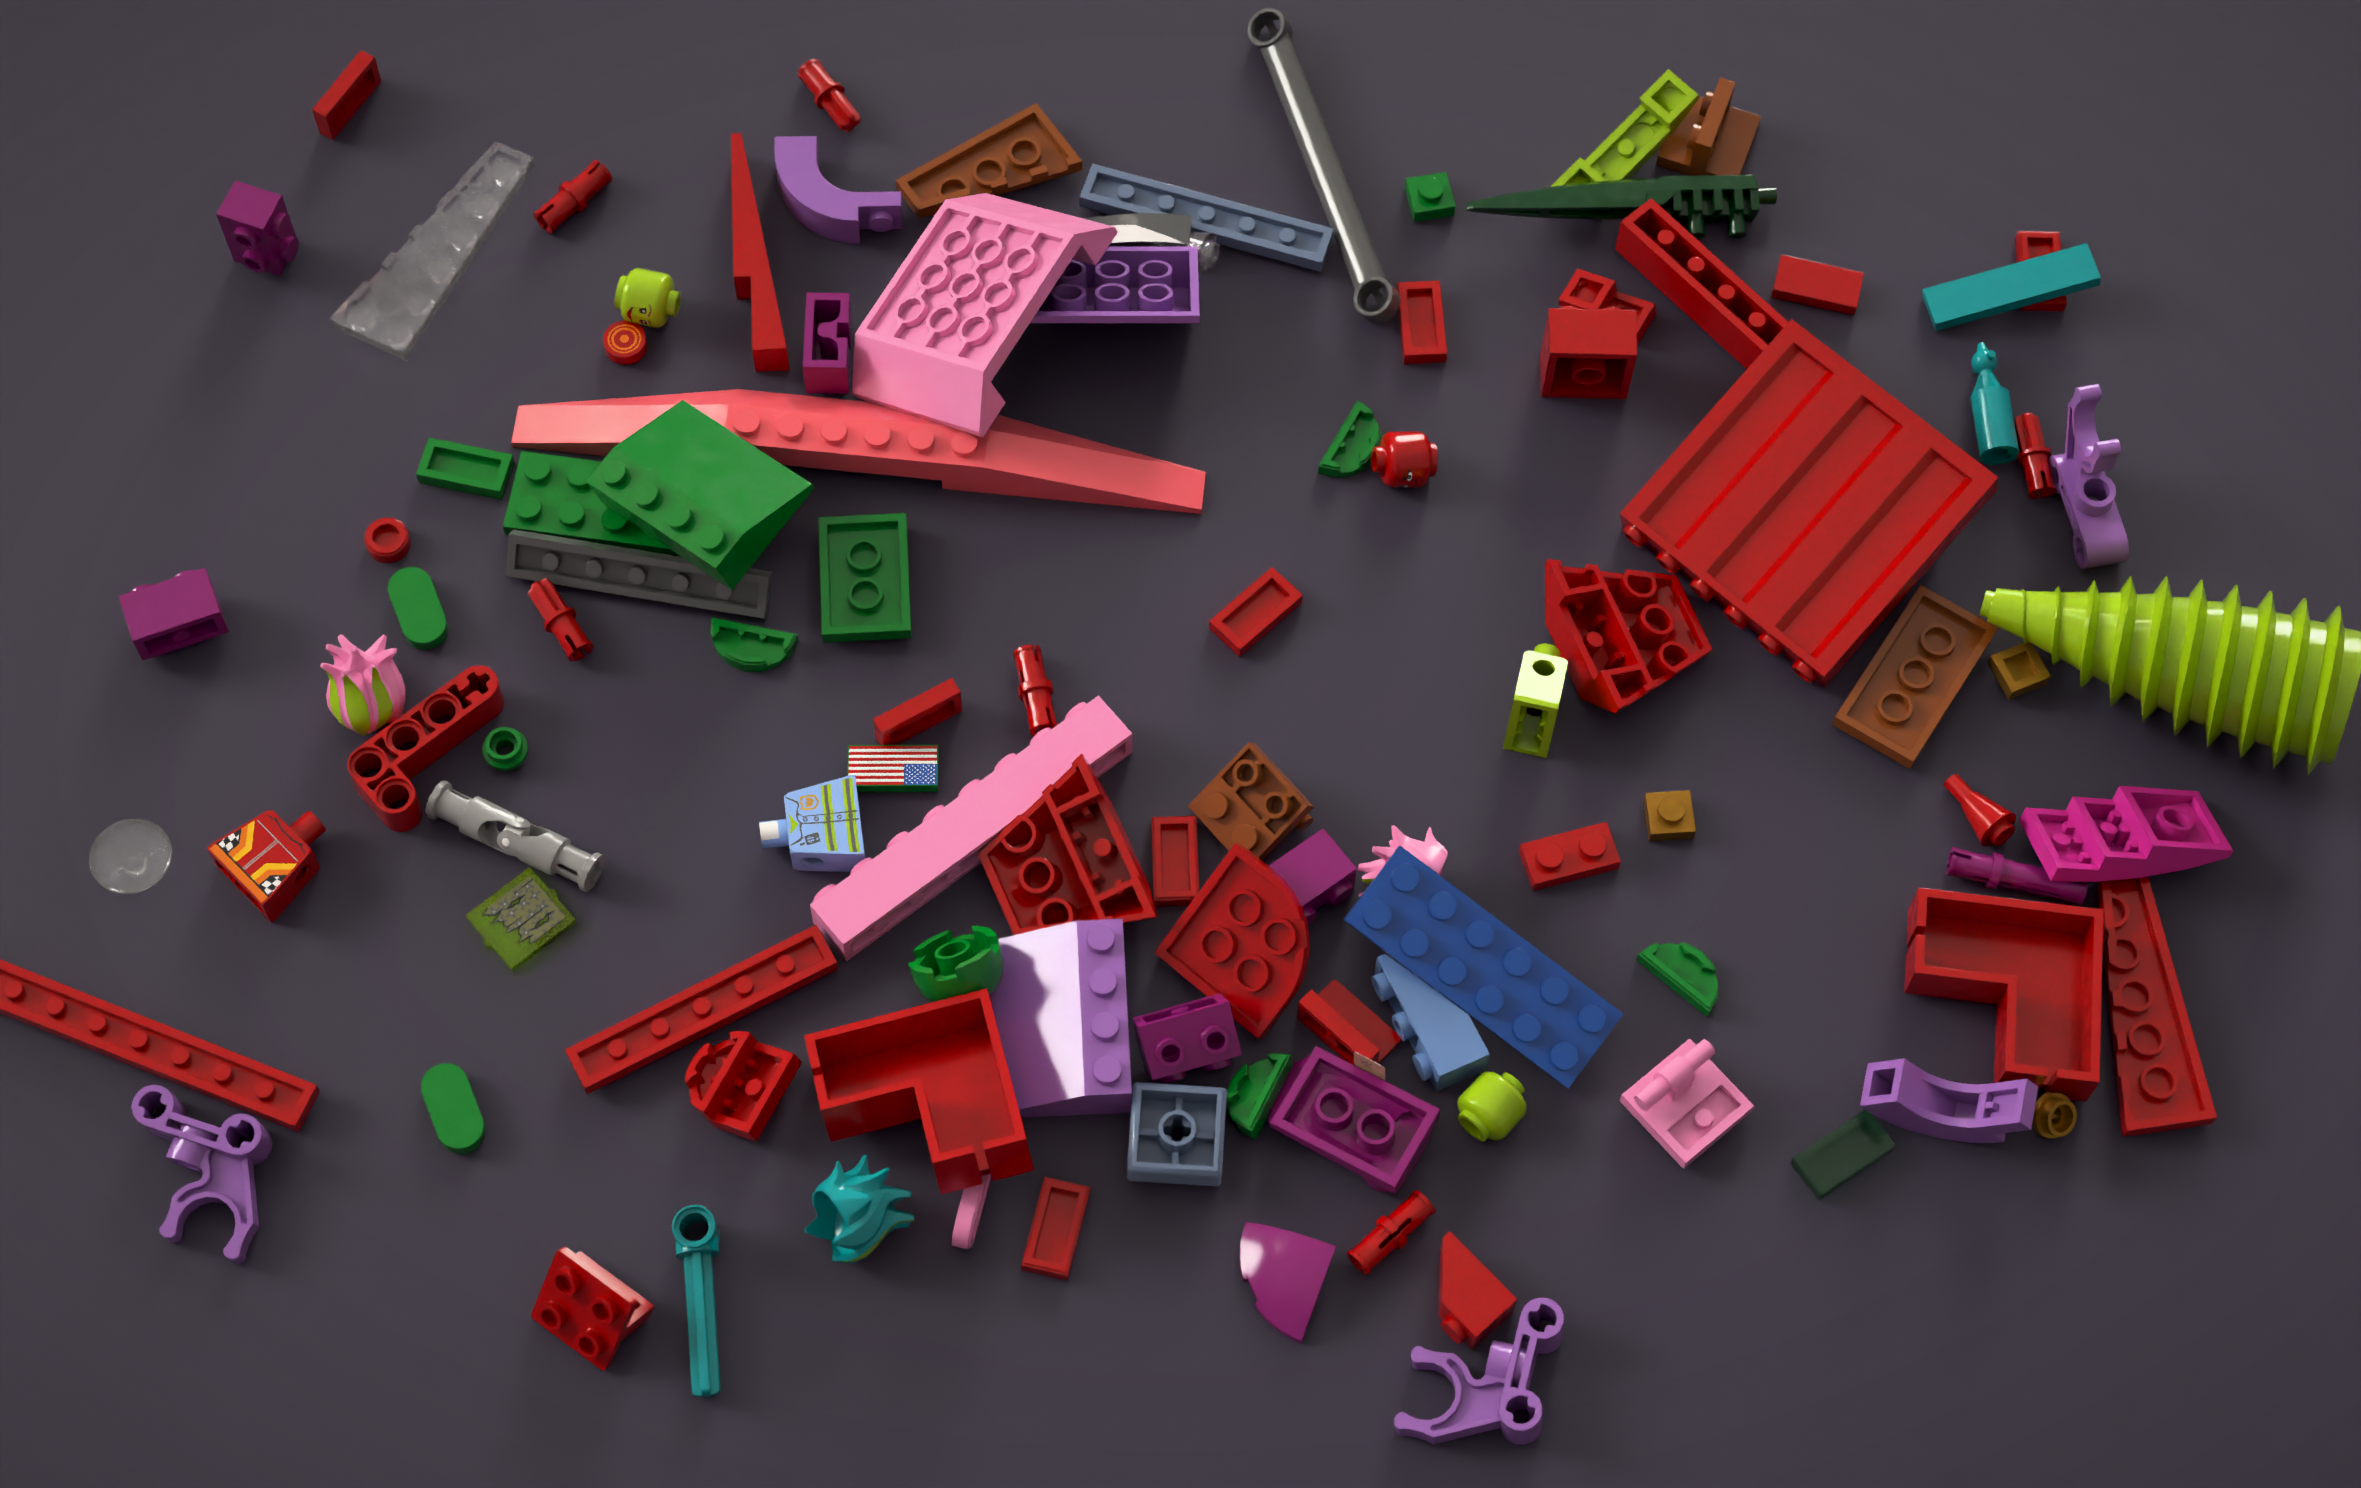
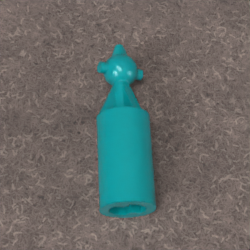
M1981 342L1978 344L1977 351L1971 360L1974 374L1979 375L1970 397L1981 462L1988 465H2001L2015 460L2019 454L2009 390L2002 387L1993 374L1997 367L1996 353L1993 350H1988L1985 343Z

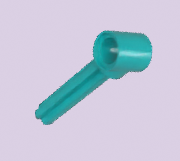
M689 1205L679 1210L672 1222V1232L675 1237L676 1258L684 1260L692 1394L695 1397L708 1398L718 1395L721 1390L712 1260L713 1257L719 1255L720 1231L712 1213L707 1208L700 1205ZM700 1222L709 1226L707 1234L698 1241H689L684 1238L686 1229L693 1223Z

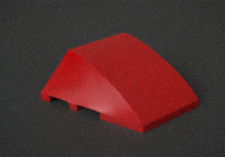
M1548 559L1545 562V624L1555 646L1560 650V656L1568 661L1567 671L1580 699L1616 714L1701 660L1713 650L1676 575L1626 569L1621 574L1600 571L1598 565L1586 564L1584 568L1562 566L1561 560Z
M1082 753L1071 763L1073 765L1053 785L1049 784L1042 791L1043 795L1022 815H1018L978 854L1013 935L1076 920L1123 918V923L1158 918L1148 880L1116 810Z

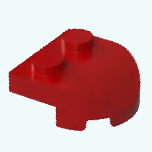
M733 1031L729 1033L730 1039L724 1040L715 1046L706 1043L695 1054L686 1071L685 1084L689 1088L691 1104L712 1126L757 1142L802 1062L795 1053L758 1042L750 1032Z

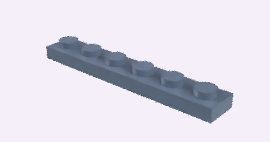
M1093 163L1079 197L1080 207L1109 215L1132 213L1192 216L1191 237L1319 272L1322 271L1334 233V228Z

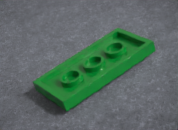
M521 451L503 523L505 535H509L514 529L678 556L677 553L600 501L586 483V480L602 461Z

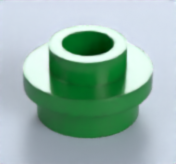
M498 727L492 730L485 738L482 752L489 766L499 771H509L519 767L525 761L528 755V744L525 736L520 731L511 727ZM505 746L514 748L507 755L498 754L499 750Z

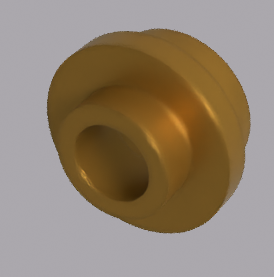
M2055 1091L2047 1092L2035 1104L2033 1128L2040 1136L2049 1139L2063 1137L2070 1133L2075 1126L2077 1119L2076 1108L2064 1094Z

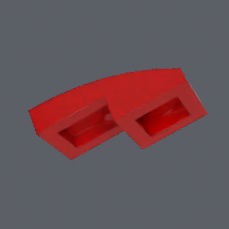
M1578 268L1558 299L1561 307L1575 306L1579 309L1618 307L1622 310H1636L1637 345L1656 316L1655 303L1618 292L1615 280Z

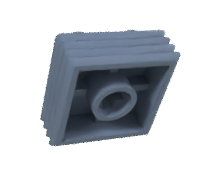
M1134 1083L1132 1088L1127 1179L1138 1182L1220 1186L1223 1167L1227 1090L1222 1087ZM1173 1128H1182V1134L1185 1137H1182L1181 1141H1172L1169 1135L1172 1134Z

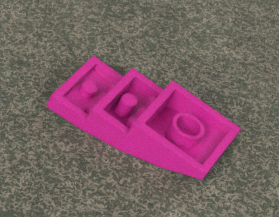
M2119 786L2113 799L2072 796L2066 810L2025 807L2019 820L2050 881L2099 882L2142 878L2186 870L2227 859L2233 853L2232 847L2199 791Z

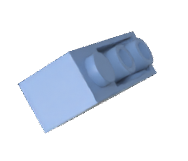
M1387 954L1378 956L1374 975L1371 976L1374 990L1382 1002L1388 1000L1395 1014L1392 1015L1394 1028L1402 1041L1409 1040L1415 1052L1413 1062L1423 1081L1429 1079L1435 1092H1438L1486 1071L1490 1053L1469 1014Z

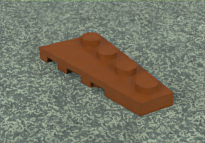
M1035 103L896 180V190L898 192L901 191L902 198L918 219L936 214L946 199L983 193L998 196L1082 171V160L1039 105Z

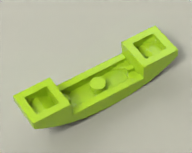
M1668 69L1639 98L1640 106L1585 161L1580 157L1551 187L1589 182L1628 180L1676 130L1699 99V94Z

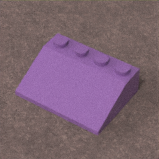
M1109 246L1096 266L1072 259L1030 323H1200L1198 247Z
M1123 918L1076 920L998 939L1002 949L1004 971L1002 981L990 996V1001L1021 1118L1131 1113L1132 1087Z

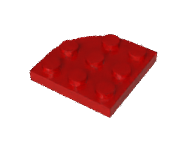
M1234 843L1154 953L1207 997L1221 993L1229 1001L1233 1019L1257 1039H1264L1291 1003L1302 984L1309 959V931L1303 908L1286 881L1241 843Z

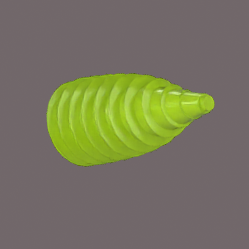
M2132 576L2128 578L2119 592L2099 593L2095 580H2093L2086 592H2061L2059 586H2057L2054 592L1996 588L1995 592L1986 590L1979 615L1988 618V623L2022 638L2024 644L2030 642L2052 654V665H2055L2062 659L2080 671L2081 688L2094 677L2108 685L2111 707L2126 693L2140 700L2142 723L2159 707L2172 714L2175 736L2191 720L2205 727L2207 748L2222 732L2237 737L2240 759L2256 742L2270 747L2273 769L2288 753L2305 757L2308 776L2320 762L2332 764L2347 723L2361 674V631L2344 628L2340 605L2334 609L2324 622L2310 620L2306 598L2302 599L2290 615L2276 612L2272 591L2267 593L2257 607L2241 606L2237 584L2223 601H2207L2203 579L2199 581L2188 597H2172L2167 576L2155 592L2150 594H2136Z

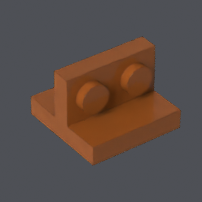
M1720 77L1715 92L1706 91L1704 98L1699 96V99L1684 120L1661 146L1656 166L1688 176L1741 175L1762 116L1731 107L1730 104L1736 82Z

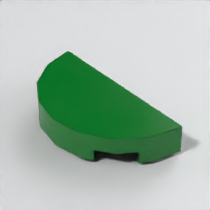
M1359 400L1355 403L1318 466L1319 474L1333 478L1348 477L1365 470L1371 464L1372 449L1374 446L1380 445L1381 432L1379 431L1378 423L1373 417L1374 413Z
M711 618V638L717 654L729 666L745 672H763L778 667L792 655L799 642L798 634Z
M1685 942L1661 945L1655 943L1637 955L1636 961L1708 1018L1718 999L1719 983L1715 974V966L1703 951Z
M1268 1054V1059L1257 1061L1249 1067L1247 1064L1240 1067L1230 1080L1226 1101L1231 1119L1242 1133L1255 1140L1294 1065L1291 1054Z

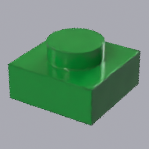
M1447 172L1405 179L1404 188L1413 222L1455 215L1456 206Z

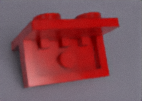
M563 1246L555 1253L531 1312V1317L597 1368L604 1371L611 1366L621 1341L649 1320L654 1305L583 1252L579 1251L575 1254Z

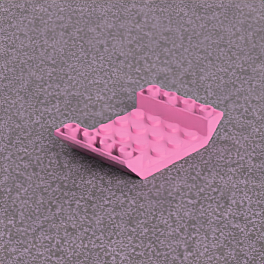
M987 193L946 199L855 333L852 394L855 398L984 437L1006 403L991 383L1002 364L1071 260L1096 266L1118 231L1110 225Z

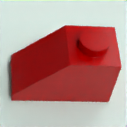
M1449 1231L1443 1237L1439 1251V1318L1442 1320L1440 1325L1455 1343L1461 1344L1464 1342L1473 1351L1513 1314L1517 1298Z

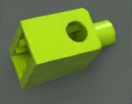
M1542 643L1535 646L1534 651L1524 652L1503 749L1547 758L1568 661L1560 657V650L1556 646ZM1527 707L1540 709L1542 714L1540 716H1531L1526 712Z

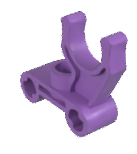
M2099 384L2075 388L2074 395L2068 403L2065 453L2052 455L2048 458L2053 481L2057 489L2055 494H2061L2074 532L2073 552L2075 560L2081 569L2126 562L2129 556L2127 534L2114 500L2116 486L2105 474L2106 470L2114 469L2116 459L2121 454V445L2117 438L2099 441L2095 425V408L2097 402L2102 398ZM2086 495L2093 496L2097 498L2099 501L2091 500Z
M161 1085L145 1086L133 1098L131 1106L133 1116L150 1133L172 1141L166 1154V1159L187 1169L203 1173L199 1181L185 1185L172 1196L167 1217L159 1228L160 1234L170 1242H179L182 1239L185 1221L192 1211L203 1204L211 1202L224 1203L234 1213L236 1224L234 1234L223 1249V1253L231 1262L235 1264L243 1263L246 1260L248 1247L259 1229L253 1165L260 1164L271 1153L273 1146L271 1134L256 1118L249 1114L239 1113L232 1115L224 1121L221 1128L187 1117L184 1105L168 1089ZM164 1104L166 1106L164 1113L160 1117L154 1118L152 1116L153 1110L158 1105ZM252 1132H254V1138L251 1143L243 1141L240 1148H238L240 1138H249Z
M1549 1298L1530 1300L1521 1312L1514 1344L1493 1340L1488 1355L1485 1375L1481 1379H1474L1467 1365L1454 1353L1430 1351L1421 1346L1414 1347L1411 1352L1412 1367L1416 1370H1434L1445 1375L1454 1387L1455 1399L1449 1410L1442 1416L1431 1420L1416 1419L1405 1412L1398 1413L1394 1418L1397 1435L1416 1437L1432 1444H1438L1500 1428L1502 1435L1509 1442L1516 1445H1526L1536 1440L1543 1427L1542 1404L1534 1392L1529 1391L1537 1355L1555 1351L1564 1339V1314L1561 1307ZM1541 1320H1547L1553 1324L1547 1325L1544 1332H1538L1531 1327H1538ZM1517 1410H1525L1528 1412V1420L1530 1421L1523 1424L1515 1423L1512 1413Z

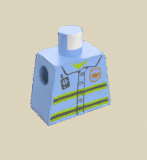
M855 775L845 776L789 792L784 795L786 819L759 822L762 849L789 846L792 867L795 870L851 872L857 863L865 859Z

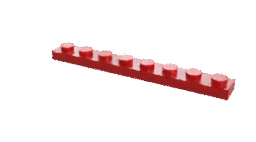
M0 959V1014L298 1133L320 1093L316 1084Z

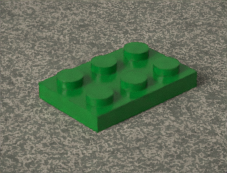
M906 513L818 517L823 643L912 638Z

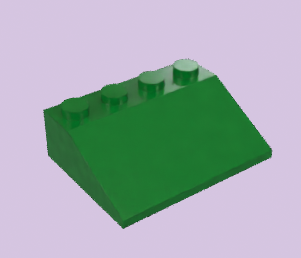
M684 400L613 447L586 480V483L605 506L730 590L734 589L814 489L810 482Z

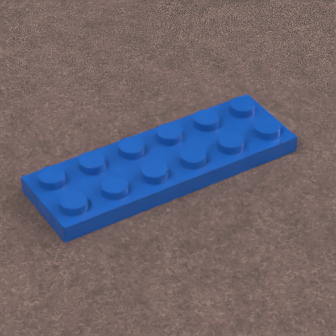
M1402 846L1396 848L1343 919L1344 922L1468 1013L1479 1024L1566 1089L1570 1088L1623 1016L1621 1011Z

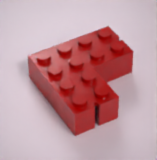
M1918 887L1908 908L1906 947L1910 948L1906 954L1904 993L1996 1004L1994 1083L2028 1079L2038 1086V1091L2040 1088H2045V1093L2055 1091L2064 1094L2069 1100L2087 1102L2100 1083L2104 909Z
M987 988L804 1035L819 1106L830 1142L922 1119L941 1195L983 1184L981 1176L991 1174L992 1181L1034 1171Z

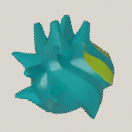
M863 1155L857 1166L845 1173L840 1162L837 1161L831 1175L812 1194V1203L818 1215L804 1229V1232L822 1239L831 1240L832 1261L846 1264L858 1262L868 1257L892 1230L907 1228L911 1224L910 1221H914L913 1214L894 1209L896 1202L906 1197H911L912 1192L906 1189L882 1185L890 1168L886 1167L870 1175L867 1155Z

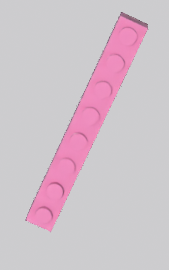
M1099 695L1087 704L1085 702L1077 704L1067 713L1064 721L1053 729L1047 727L1038 732L1032 738L1030 745L1017 755L1011 753L1002 758L991 774L981 781L975 779L962 788L958 797L945 807L944 805H939L929 811L924 817L923 823L909 833L903 831L893 837L887 844L886 850L875 858L868 857L857 863L851 870L850 876L837 885L830 884L821 889L810 904L813 923L817 925L822 934L847 962L981 864L978 854L1018 815H1022L1043 795L1042 791L1049 784L1053 785L1073 766L1071 763L1081 753L1098 778L1132 753L1133 733Z

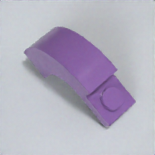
M817 136L775 137V164L782 199L791 214L806 228L827 239L851 244H861V230L871 229L877 232H885L891 229H903L901 191L850 192L839 189L829 183L820 172Z
M1903 1058L1867 1064L1860 1107L1874 1116L1908 1131L1959 1142L1998 1143L2004 1142L2006 1133L2031 1130L2038 1086L2028 1079L1990 1084H1964L1948 1081L1923 1071Z

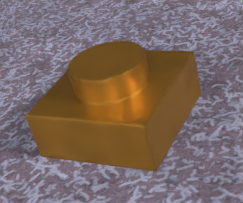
M2023 642L1993 654L1987 663L2008 700L2047 685L2051 678V675L2030 642L2027 644Z
M1690 790L1645 793L1643 803L1649 842L1694 839L1696 827Z

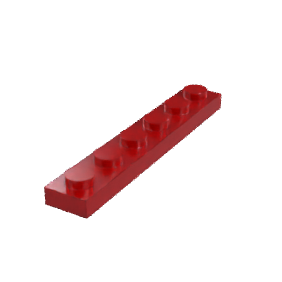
M814 925L565 1049V1052L588 1095L837 970L838 963L817 925Z

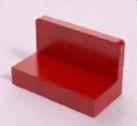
M1332 980L1318 995L1311 989L1298 1002L1296 1019L1341 1059L1354 1065V1052L1380 1064L1400 1044L1401 1039L1398 1034L1337 980Z

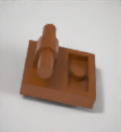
M1248 742L1188 805L1228 851L1234 843H1241L1262 861L1295 827L1299 831H1303L1312 823L1313 818L1308 813L1314 808L1308 799L1253 742Z

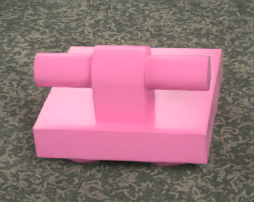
M1688 1039L1625 1091L1620 1098V1102L1683 1169L1748 1116L1754 1108V1105L1710 1060L1716 1052L1714 1047L1705 1039L1697 1045L1691 1039Z

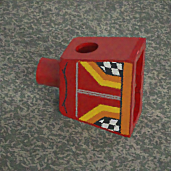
M267 810L213 842L206 849L215 866L272 923L318 872L320 865L309 845L325 833L326 828L309 810L290 826L273 810Z

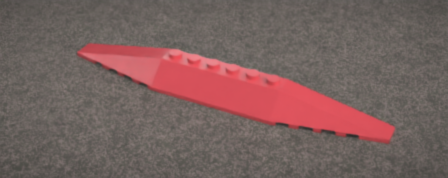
M744 389L518 406L511 445L514 448L607 456L613 447L684 400L777 462L786 466L941 480L942 489L1196 514H1202L1206 472L1002 415H997L984 437H980L868 401Z

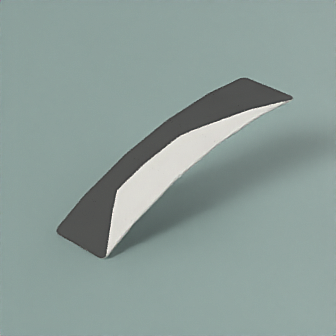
M1132 213L1087 218V220L1116 228L1118 233L1111 243L1167 242L1188 244L1190 240L1192 216Z

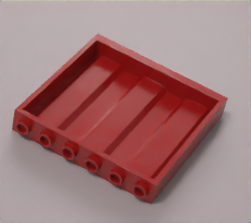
M1791 319L1619 514L1622 527H1624L1622 534L1638 548H1642L1644 545L1649 547L1657 554L1655 560L1672 575H1676L1679 571L1691 581L1689 587L1696 595L1706 602L1713 598L1725 608L1723 614L1731 623L1740 629L1748 626L1759 635L1757 641L1766 651L1776 657L1780 653L1794 663L1791 668L1801 679L1809 684L1817 681L1825 688L1995 494L1999 477Z

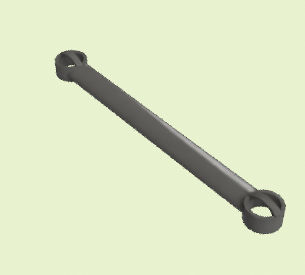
M1275 8L1259 10L1249 21L1247 28L1248 37L1263 55L1330 228H1334V238L1355 288L1354 306L1364 318L1372 323L1387 322L1399 310L1400 294L1386 279L1291 41L1293 34L1292 24ZM1274 20H1280L1281 22L1279 31L1274 23ZM1266 25L1272 39L1261 42L1259 39L1260 32ZM1380 288H1387V302ZM1371 293L1380 307L1379 310L1374 312L1366 311L1365 307L1366 300Z

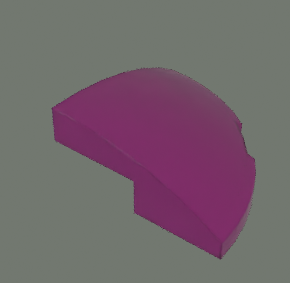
M1246 1222L1240 1243L1239 1260L1242 1280L1247 1282L1248 1279L1257 1299L1255 1308L1260 1315L1278 1332L1301 1344L1335 1255L1336 1246L1288 1230Z

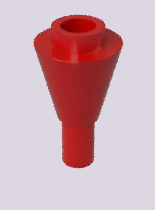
M1958 774L1951 775L1945 781L1944 787L1961 804V808L1982 846L1986 847L1992 844L1999 846L2013 835L2015 831L2013 825L2016 821L2014 813L1984 795L1974 792Z

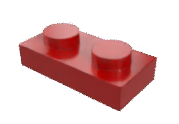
M1607 822L1522 843L1519 848V853L1533 891L1619 869L1621 864Z

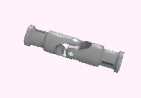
M445 780L436 785L426 804L425 813L428 818L432 820L441 818L459 827L460 833L507 855L515 856L520 861L550 876L559 874L578 883L579 889L584 892H589L594 887L604 868V855L598 852L591 855L571 845L570 839L544 827L535 826L527 819L479 796L471 798L454 790L451 783ZM497 821L507 824L501 833L497 829Z

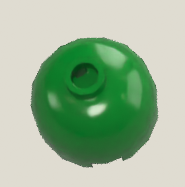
M978 925L971 926L973 934L953 937L951 930H947L928 938L913 950L915 961L908 962V966L919 992L931 1003L986 988L990 997L1001 983L1004 971L1002 949L997 934L992 929Z

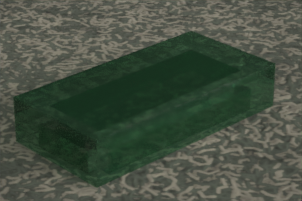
M1863 1110L1794 1156L1790 1164L1816 1198L1821 1200L1891 1153L1896 1144L1870 1112Z

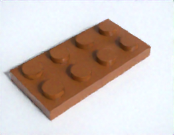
M1920 585L1837 712L1832 725L1911 769L1991 643L1998 628Z

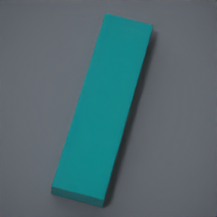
M2085 243L1928 287L1922 290V297L1935 331L2099 286L2101 276L2089 246Z

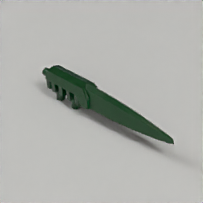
M1755 175L1661 176L1656 179L1589 182L1515 192L1471 201L1467 204L1466 210L1477 213L1534 218L1625 219L1652 198L1675 220L1686 219L1688 232L1696 239L1705 237L1704 218H1707V223H1716L1718 218H1727L1730 238L1739 239L1746 236L1745 222L1755 219L1761 204H1776L1777 191L1775 187L1759 188Z

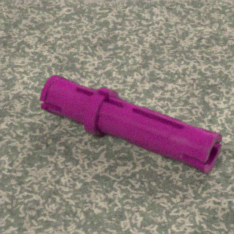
M1952 847L1946 867H1948L1946 875L1985 883L1986 888L1996 889L1997 886L2011 888L2026 893L2065 900L2077 905L2083 904L2088 888L2087 882L2050 881L2044 867L2004 859L2003 854L1995 852L1990 856Z

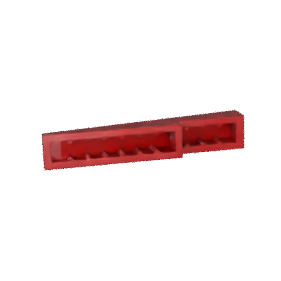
M731 133L733 277L737 300L751 299L752 352L755 371H788L790 367L787 347L742 133Z

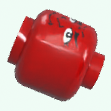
M1418 431L1387 432L1382 437L1380 445L1374 446L1372 449L1373 472H1379L1383 484L1388 487H1423L1428 482L1429 477H1434L1437 471L1438 452L1436 444L1430 442L1425 433Z

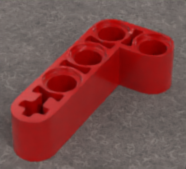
M476 665L465 669L350 754L347 761V769L358 794L389 829L396 832H406L415 828L422 818V806L410 780L493 720L502 711L504 696L495 672L483 665ZM443 716H454L453 719L447 723H436V721ZM407 742H417V745L410 750H399ZM370 769H381L380 772L373 777H362L363 774ZM397 800H408L399 809L389 808Z

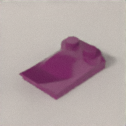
M1316 1046L1311 1055L1294 1062L1267 1118L1271 1128L1363 1177L1366 1184L1373 1190L1395 1194L1406 1182L1426 1148L1440 1117V1109Z

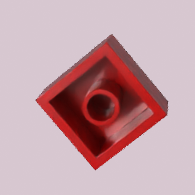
M1575 306L1549 308L1540 351L1541 397L1627 399L1637 358L1636 310H1622L1618 307L1579 309Z

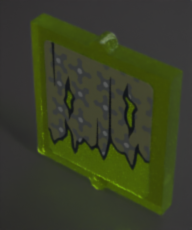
M530 867L465 915L466 919L484 938L485 948L493 949L512 972L577 923L576 919L558 900L557 891L555 889L549 890Z

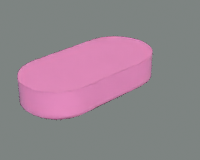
M991 1174L981 1176L983 1184L963 1190L953 1229L952 1246L967 1250L972 1248L986 1200Z

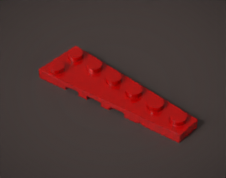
M2142 877L2096 882L2099 909H2104L2103 953L2123 1137L2213 1124L2217 1119V1115L2149 878Z

